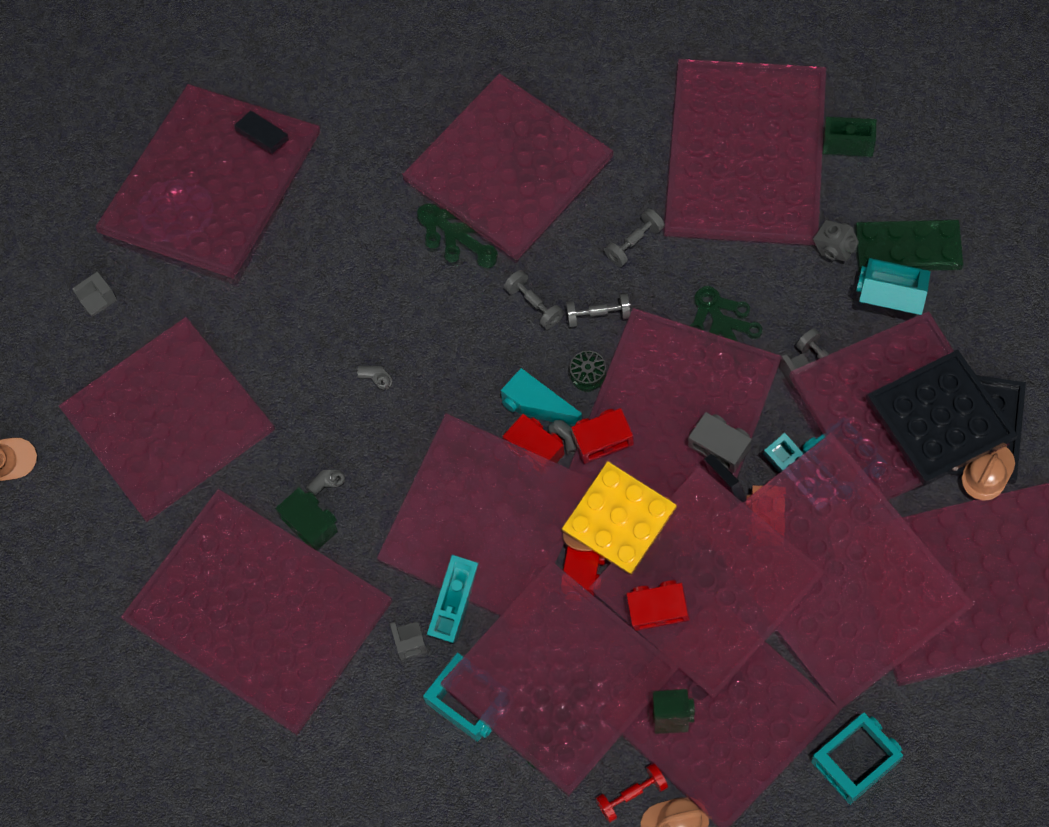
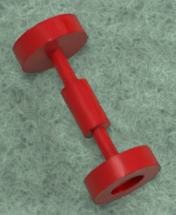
M655 763L646 767L650 779L640 785L638 783L622 791L620 793L621 796L610 803L603 793L595 798L600 810L609 823L617 819L613 810L614 806L623 801L627 803L642 794V790L654 783L660 792L668 788L663 774Z

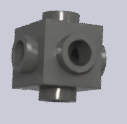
M828 220L824 222L813 238L822 256H826L831 260L838 259L845 262L859 244L852 226L847 223H837Z

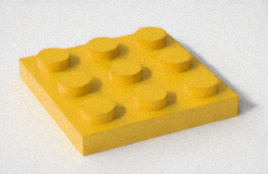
M607 461L562 530L632 575L677 508V505Z

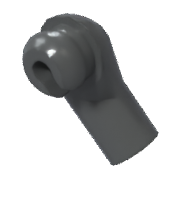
M358 365V378H371L380 389H388L391 386L392 378L382 366Z
M555 420L554 423H551L548 431L550 434L555 433L564 439L566 453L568 455L579 453L572 437L571 426L563 420Z
M322 470L308 484L306 489L313 496H316L324 487L341 486L345 481V475L340 470Z

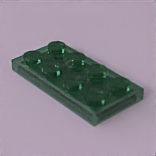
M959 220L856 222V237L859 241L857 245L859 272H861L862 266H868L869 258L928 271L962 270L963 268Z

